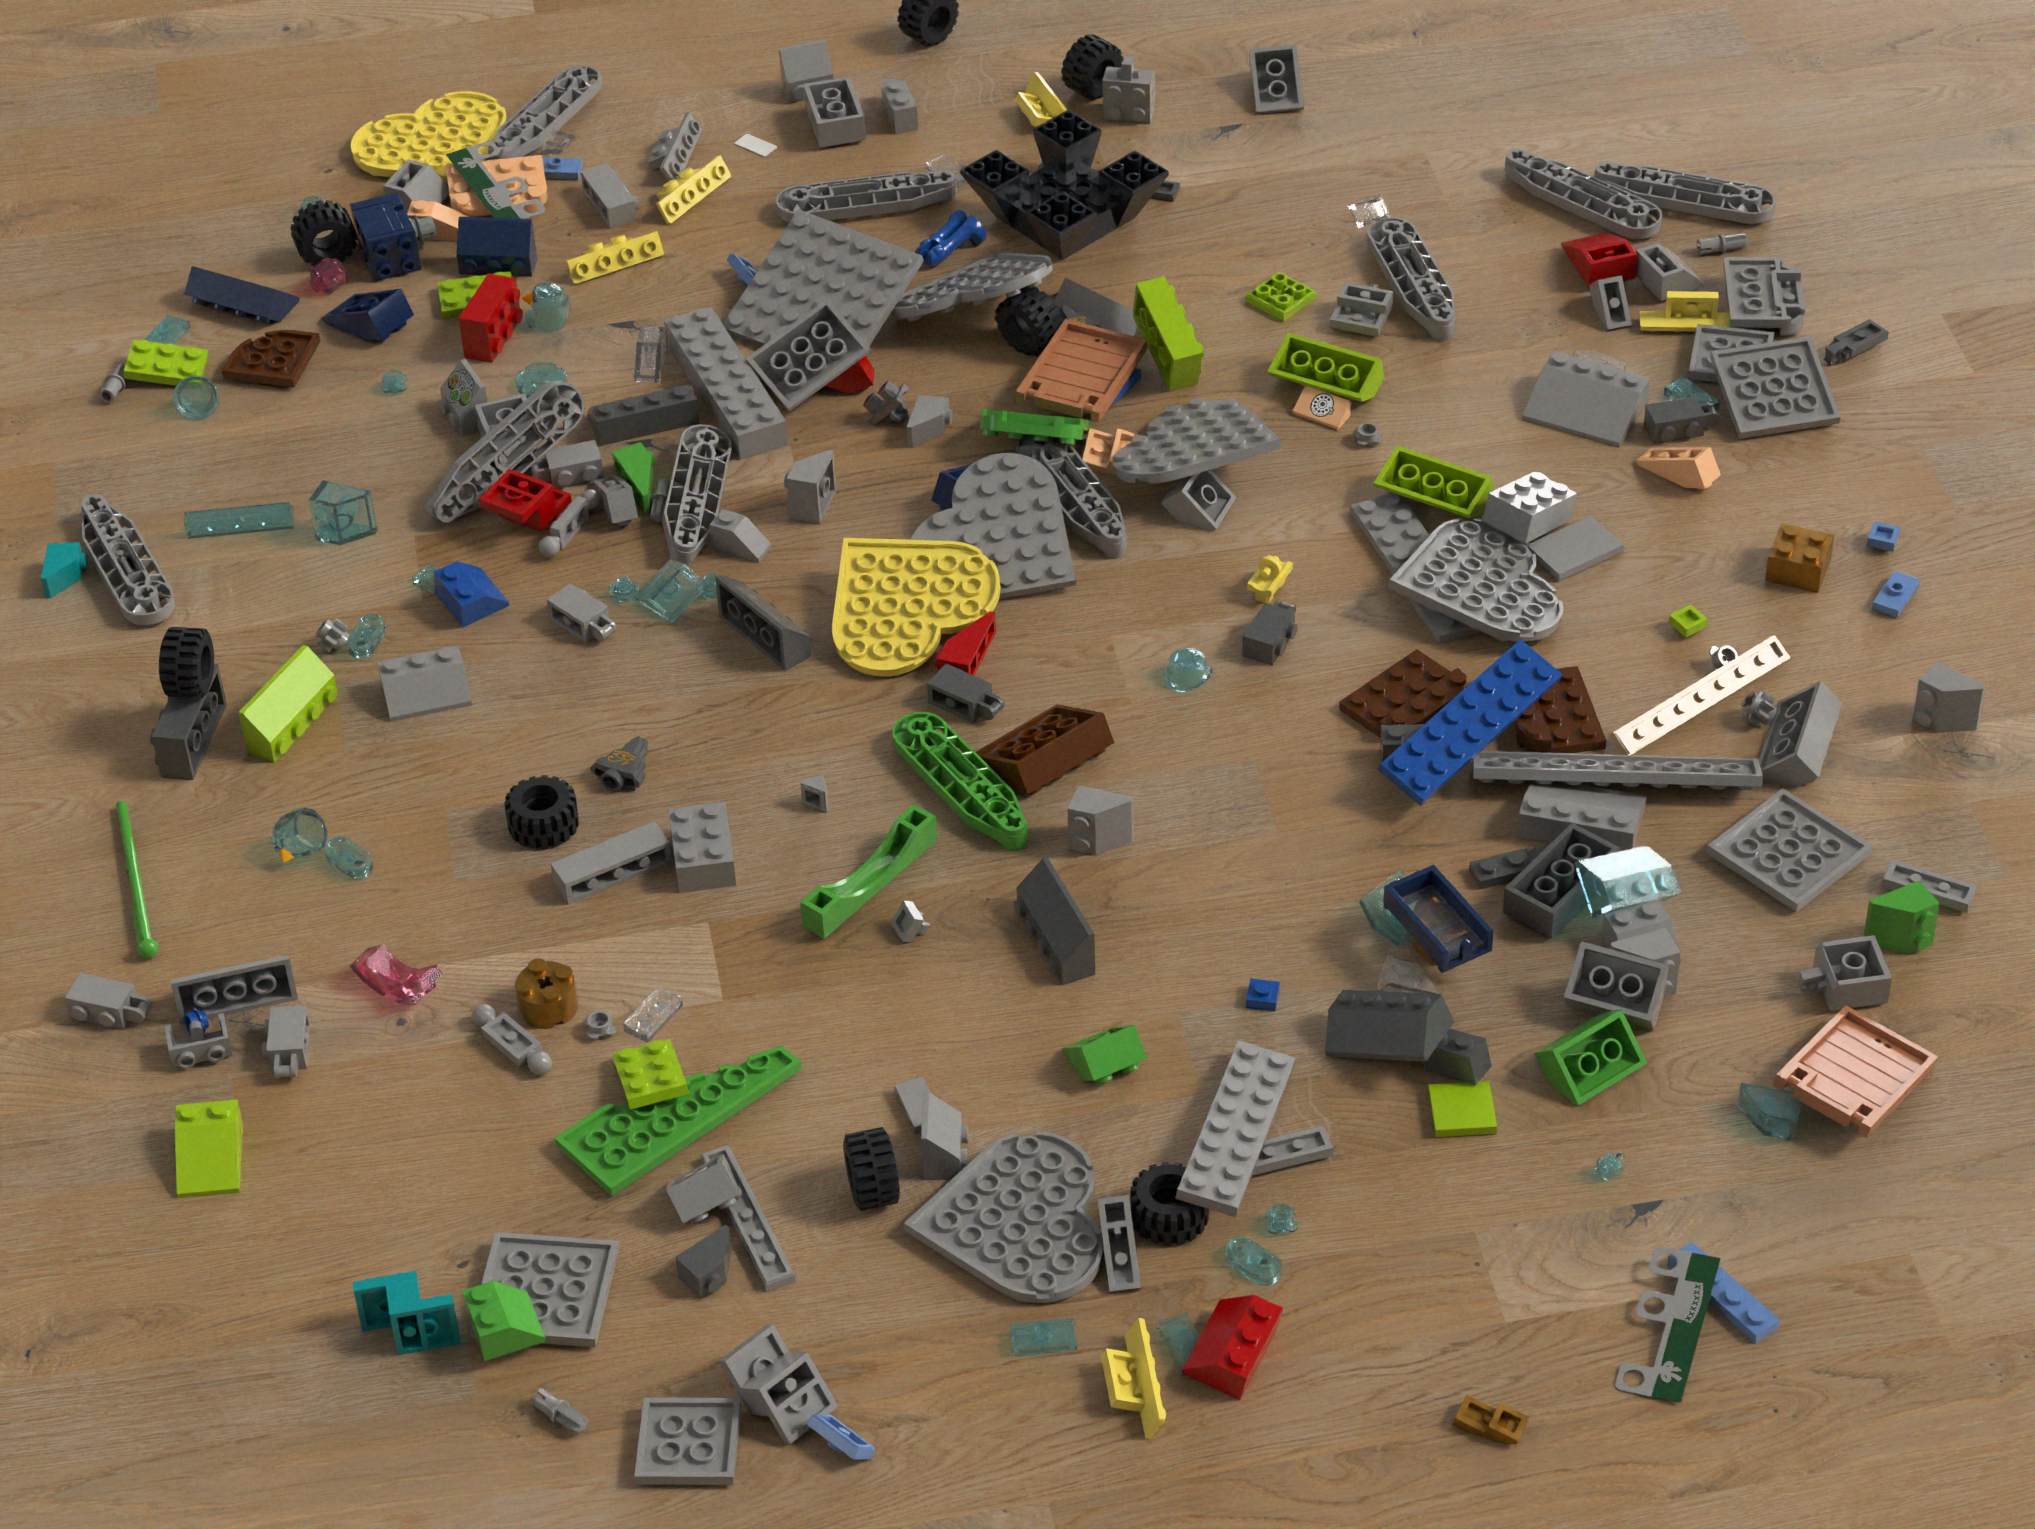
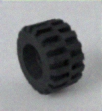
M902 0V5L898 9L899 16L897 17L899 29L905 35L924 46L932 47L934 44L938 45L941 40L944 41L947 35L953 31V27L957 23L956 19L959 16V11L957 10L959 3L956 2L957 0Z
M1087 34L1084 38L1080 37L1076 43L1072 44L1071 49L1066 53V58L1063 60V68L1061 69V74H1063L1062 81L1065 82L1068 88L1087 99L1096 100L1097 98H1102L1103 77L1106 68H1122L1123 56L1121 55V50L1095 34Z
M322 200L316 201L314 205L311 203L307 204L306 209L301 208L298 211L299 216H294V223L291 224L290 229L294 244L304 262L307 264L311 263V266L314 267L320 265L321 268H327V265L333 267L337 266L336 263L339 261L341 263L346 261L345 257L353 254L352 249L356 248V240H358L356 229L347 210L342 208L341 204L337 202L333 205L332 201L326 200L325 203H322ZM333 230L325 237L315 238L321 232Z
M1025 286L1020 289L1021 292L1019 294L1007 297L998 305L995 310V321L998 323L996 326L1001 332V336L1003 339H1006L1011 347H1014L1018 352H1023L1024 355L1031 354L1034 356L1046 348L1061 326L1063 318L1059 313L1058 306L1054 304L1052 298L1047 296V293L1039 291L1037 287L1028 288Z
M187 627L168 628L162 640L159 653V677L165 695L168 697L204 698L210 688L214 671V648L208 630Z
M541 775V777L537 778L535 776L529 777V780L523 779L518 782V786L514 785L510 789V793L506 794L504 804L508 830L515 842L519 841L520 845L524 847L529 845L531 849H537L538 847L549 849V846L556 847L562 841L567 842L570 839V835L576 833V827H579L576 795L574 794L573 787L569 786L567 781H559V777L555 776L549 778L548 775Z
M883 1127L845 1134L843 1141L845 1165L856 1206L860 1211L897 1204L900 1197V1185L895 1156L888 1133Z
M1162 1162L1160 1166L1156 1164L1150 1165L1149 1170L1143 1169L1139 1172V1177H1135L1132 1182L1130 1204L1133 1227L1136 1232L1140 1231V1236L1144 1239L1151 1238V1243L1158 1244L1163 1242L1164 1246H1171V1243L1182 1245L1184 1240L1192 1241L1196 1239V1234L1201 1235L1204 1231V1226L1208 1224L1209 1209L1175 1199L1177 1189L1186 1167L1182 1166V1163L1175 1162V1164H1169V1162ZM1173 1202V1203H1178V1204L1165 1205V1204H1162V1203Z

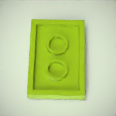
M511 271L494 273L496 275L512 277ZM487 275L437 282L443 320L458 318Z
M133 339L123 371L124 379L200 389L209 359V350Z
M670 1039L655 1040L647 1045L625 1048L620 1052L612 1054L630 1110L689 1094L685 1077Z

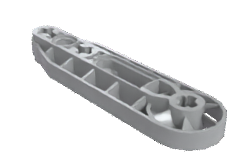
M576 66L565 69L557 74L499 128L492 142L499 148L500 153L489 157V159L523 157L541 147L602 89L600 72L590 66ZM592 79L596 80L592 84L589 83ZM488 146V154H491L494 151V148Z
M1511 149L1507 152L1505 176L1509 180L1520 184L1532 195L1631 239L1649 238L1657 234L1661 229L1662 211L1652 202L1565 163L1541 158L1523 149ZM1649 214L1654 216L1656 219L1649 217Z
M1613 162L1599 163L1594 172V177L1652 202L1663 209L1747 224L1765 222L1773 216L1775 210V196L1764 187L1653 166H1630ZM1770 204L1768 209L1761 210L1762 205Z
M948 170L924 173L900 172L801 184L787 187L776 196V211L778 216L786 222L791 221L798 209L827 220L909 211L926 205L953 201L956 198L957 185L954 173Z
M1389 217L1376 220L1369 226L1367 231L1368 247L1405 312L1426 328L1433 339L1437 341L1450 340L1455 331L1454 292L1418 230L1411 222L1402 218Z
M560 380L549 381L542 385L453 463L435 493L427 500V513L433 519L447 523L480 508L479 500H476L508 469L513 470L520 461L528 456V459L514 470L523 474L580 422L584 412V400L580 391L575 386ZM526 411V414L524 416H522L516 423L511 425V422H513L519 415ZM560 420L563 421V426L557 428ZM505 428L507 429V430H506L500 437H498L494 442L491 441V440H492L496 435H498L503 429H505ZM544 440H547V442L543 446H541L535 453H532V451L536 447H538ZM487 444L488 447L473 459L472 456ZM464 463H469L461 471L458 472V470ZM464 486V492L459 496V490Z
M694 425L683 431L664 510L662 524L670 560L675 565L682 567L692 564L695 557L711 538L710 528L706 529L701 525H710L718 515L732 449L730 438L721 429L711 425ZM718 441L723 444L724 449L718 446ZM718 452L724 453L721 456L715 457ZM677 464H679V465H681V466H683V467H685V468H687V469H676V468H677ZM713 474H723V479ZM691 476H694V486L691 492L688 487ZM704 478L706 479L704 492L700 494V485ZM676 481L684 486H673V482ZM709 491H720L719 496H717ZM672 498L680 503H669V500ZM705 508H716V512L713 513ZM668 516H670V517H672V518H674V519H676V520H674V521H669V520H668Z
M1024 434L1023 439L1017 441L1016 454L1025 455L1038 461L1051 473L1058 488L1064 522L1072 532L1099 548L1103 555L1110 559L1124 556L1127 549V532L1120 506L1071 444L1059 443V438L1049 437V442L1033 440L1034 435Z
M91 494L86 496L81 502L84 548L123 617L128 622L136 625H151L167 619L173 613L176 606L172 588L134 522L109 504L102 495ZM87 539H94L90 543L87 542ZM135 540H137V541L139 542V543L131 544V543L134 542ZM97 554H103L102 556H100V557H98V558H96V556H95V555H97ZM144 555L147 556L146 559H140ZM129 561L132 563L136 572H134V570L131 568ZM119 563H121V565L124 567L127 576L125 575ZM112 569L105 574L104 570ZM153 570H155V572L157 573V574H148V573L152 572ZM112 585H120V586H118L117 588L114 589ZM165 598H170L169 602L161 608L160 602Z

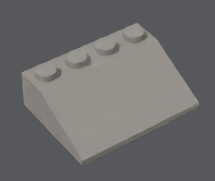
M826 299L748 356L746 360L762 385L790 412L869 354L871 349L833 304Z
M1553 351L1542 368L1522 419L1620 447L1648 403L1650 378Z
M1532 780L1524 795L1519 812L1518 838L1550 844L1573 823L1619 847L1620 857L1632 858L1647 796L1583 784L1568 785L1565 781L1539 784L1536 780Z

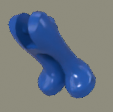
M957 210L949 216L947 223L929 239L920 242V246L916 249L915 253L922 255L924 262L926 261L927 265L934 267L949 257L962 242L970 240L975 245L984 242L987 238L986 232L974 216L967 218L964 211Z

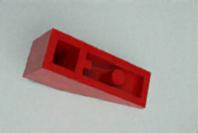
M989 611L945 642L942 650L936 653L934 666L938 667V671L945 664H948L973 676L975 675L996 634L995 612Z

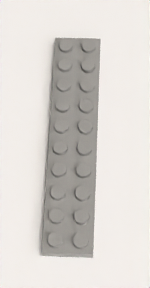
M1481 751L1472 759L1473 779H1479V781L1485 783L1495 782L1496 779H1504L1515 784L1523 783L1525 780H1536L1539 784L1565 781L1568 785L1594 782L1598 786L1622 783L1624 786L1636 787L1640 783H1644L1658 788L1668 787V784H1679L1683 788L1709 785L1712 789L1738 786L1742 790H1753L1755 787H1762L1763 774L1759 760L1755 758Z

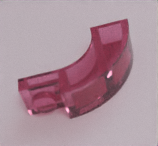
M384 944L367 948L350 965L356 975L371 989L381 996L403 1005H416L427 993L436 987L435 981L443 974L437 965L412 968L403 964L389 952Z

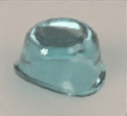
M192 375L182 379L176 385L173 392V402L176 409L183 416L190 419H204L210 416L218 405L217 389L213 382L204 376Z
M1191 647L1177 649L1169 657L1165 669V681L1171 689L1178 692H1186L1208 681L1213 674V669L1208 665L1201 651Z

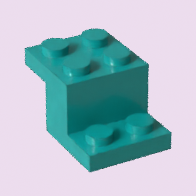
M416 1270L352 1282L362 1332L392 1327L398 1355L461 1344L453 1295L448 1294L422 1299Z

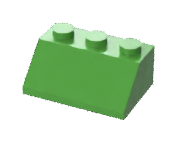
M1622 1009L1602 1012L1534 1053L1546 1079L1575 1105L1582 1104L1648 1064Z

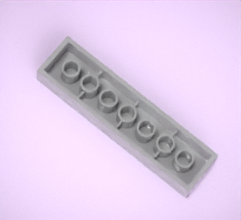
M712 307L702 308L664 320L667 346L720 429L730 438L732 448L739 459H745L787 446L786 420Z

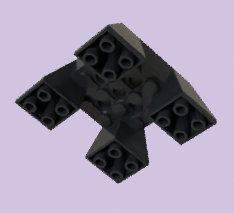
M1068 109L1033 129L1043 168L1030 174L1027 168L1000 151L995 150L961 169L960 174L996 218L1064 260L1135 219L1167 178L1169 171L1134 150L1099 170L1098 173L1091 166L1102 131Z

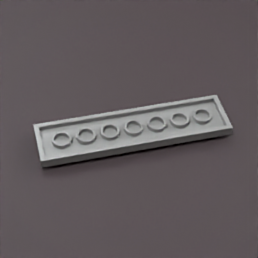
M1392 493L1350 505L1351 515L1392 575L1399 570L1430 536L1401 495ZM1408 598L1439 644L1482 632Z
M1237 1042L1177 1189L1175 1199L1236 1217L1293 1071L1296 1058L1264 1049L1254 1044Z

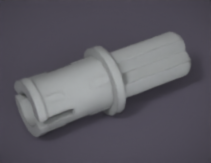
M1745 233L1727 236L1719 234L1718 237L1698 239L1697 244L1700 245H1697V251L1699 255L1714 252L1724 254L1727 250L1745 248L1748 245L1747 236Z
M123 363L117 366L113 374L107 376L105 386L99 392L100 399L105 403H110V401L112 403L118 392L125 388L126 379H124L123 374L125 365Z
M667 479L657 481L655 494L652 495L650 500L652 505L650 519H653L654 523H660L663 520L671 483Z
M544 1388L537 1390L542 1399L536 1394L532 1396L531 1406L548 1415L550 1421L554 1424L560 1423L576 1434L587 1429L588 1418L570 1407V1403L567 1400H559Z

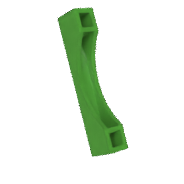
M915 804L908 808L894 821L881 845L857 871L837 883L819 885L800 902L802 926L823 939L828 937L937 841L936 816Z

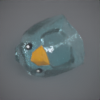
M541 282L534 287L532 292L525 294L521 298L531 306L526 315V325L528 328L551 332L565 326L570 314V300L566 291L560 285Z
M298 808L283 815L272 827L271 844L283 862H287L294 857H303L319 852L325 847L327 842V829L323 819L315 810L309 808Z

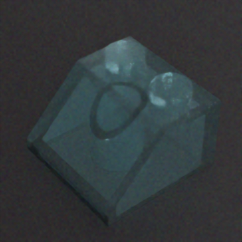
M322 480L309 498L317 541L343 545L376 534L377 525L370 490Z

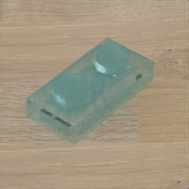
M1684 376L1664 388V395L1671 400L1696 397L1699 404L1712 403L1716 411L1719 409V400Z

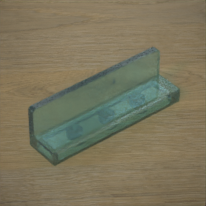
M290 502L191 511L184 512V522L188 539L294 529L293 505H290Z

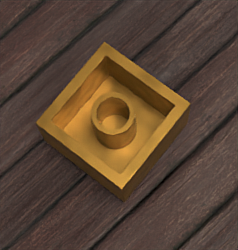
M1781 523L1768 555L1765 581L1819 593L1831 561L1834 534Z

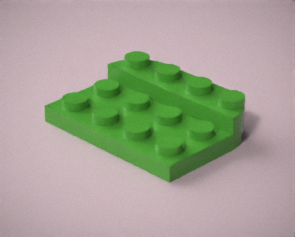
M982 409L979 430H982V435L997 437L998 432H1008V438L1023 439V435L1027 434L1034 435L1033 440L1049 442V437L1059 438V443L1075 444V439L1082 440L1084 431H1089L1092 428V421L1061 416Z

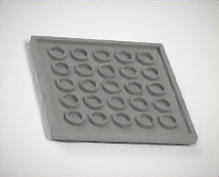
M798 209L723 325L730 335L762 347L828 299L863 341L870 346L924 260L920 254Z

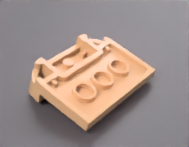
M542 155L481 161L497 182L512 177H521L528 185L527 190L509 196L514 204L531 199H538L543 205L547 204V184ZM445 164L451 209L470 217L492 215L453 164ZM510 181L506 184V188L509 190H518L522 186L518 181ZM530 203L525 205L523 209L528 213H534L539 210V206Z

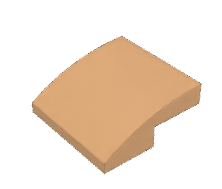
M1090 428L1082 459L1092 472L1115 474L1112 463L1114 455L1121 448L1131 443L1132 438L1140 435L1117 428L1114 436Z

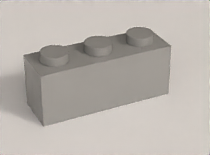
M608 163L580 171L584 193L610 229L637 220L636 210L639 209V204L636 197L631 196L626 183L620 181L617 171H613Z

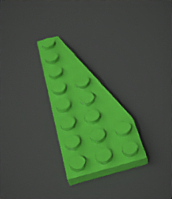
M781 1045L748 1056L746 1062L730 1066L729 1063L719 1066V1071L708 1075H704L701 1072L685 1078L689 1091L688 1095L631 1110L627 1102L614 1106L613 1103L604 1105L554 1138L555 1146L613 1197L802 1070L801 1061Z

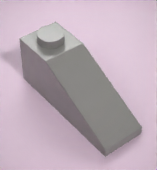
M618 474L592 480L595 490L601 497V504L606 516L612 524L616 523L617 526H623L632 523L631 519L638 518L632 487Z
M1129 1195L1097 1199L1109 1292L1141 1289Z

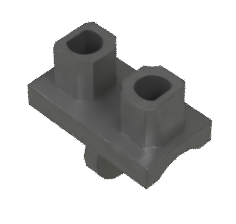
M888 380L878 391L883 400L875 393H871L863 404L872 414L869 422L876 425L886 416L889 421L904 422L908 418V405L902 403V396L908 392L909 387L904 383L900 387H896Z

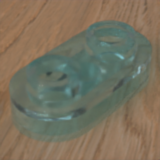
M369 614L358 621L347 639L348 651L351 656L366 658L375 651L386 633L385 620L382 616Z
M337 837L326 843L324 847L326 860L350 878L361 879L373 871L371 855L351 840Z
M1246 1237L1233 1238L1226 1244V1262L1246 1277L1260 1285H1271L1280 1279L1281 1261L1270 1251Z

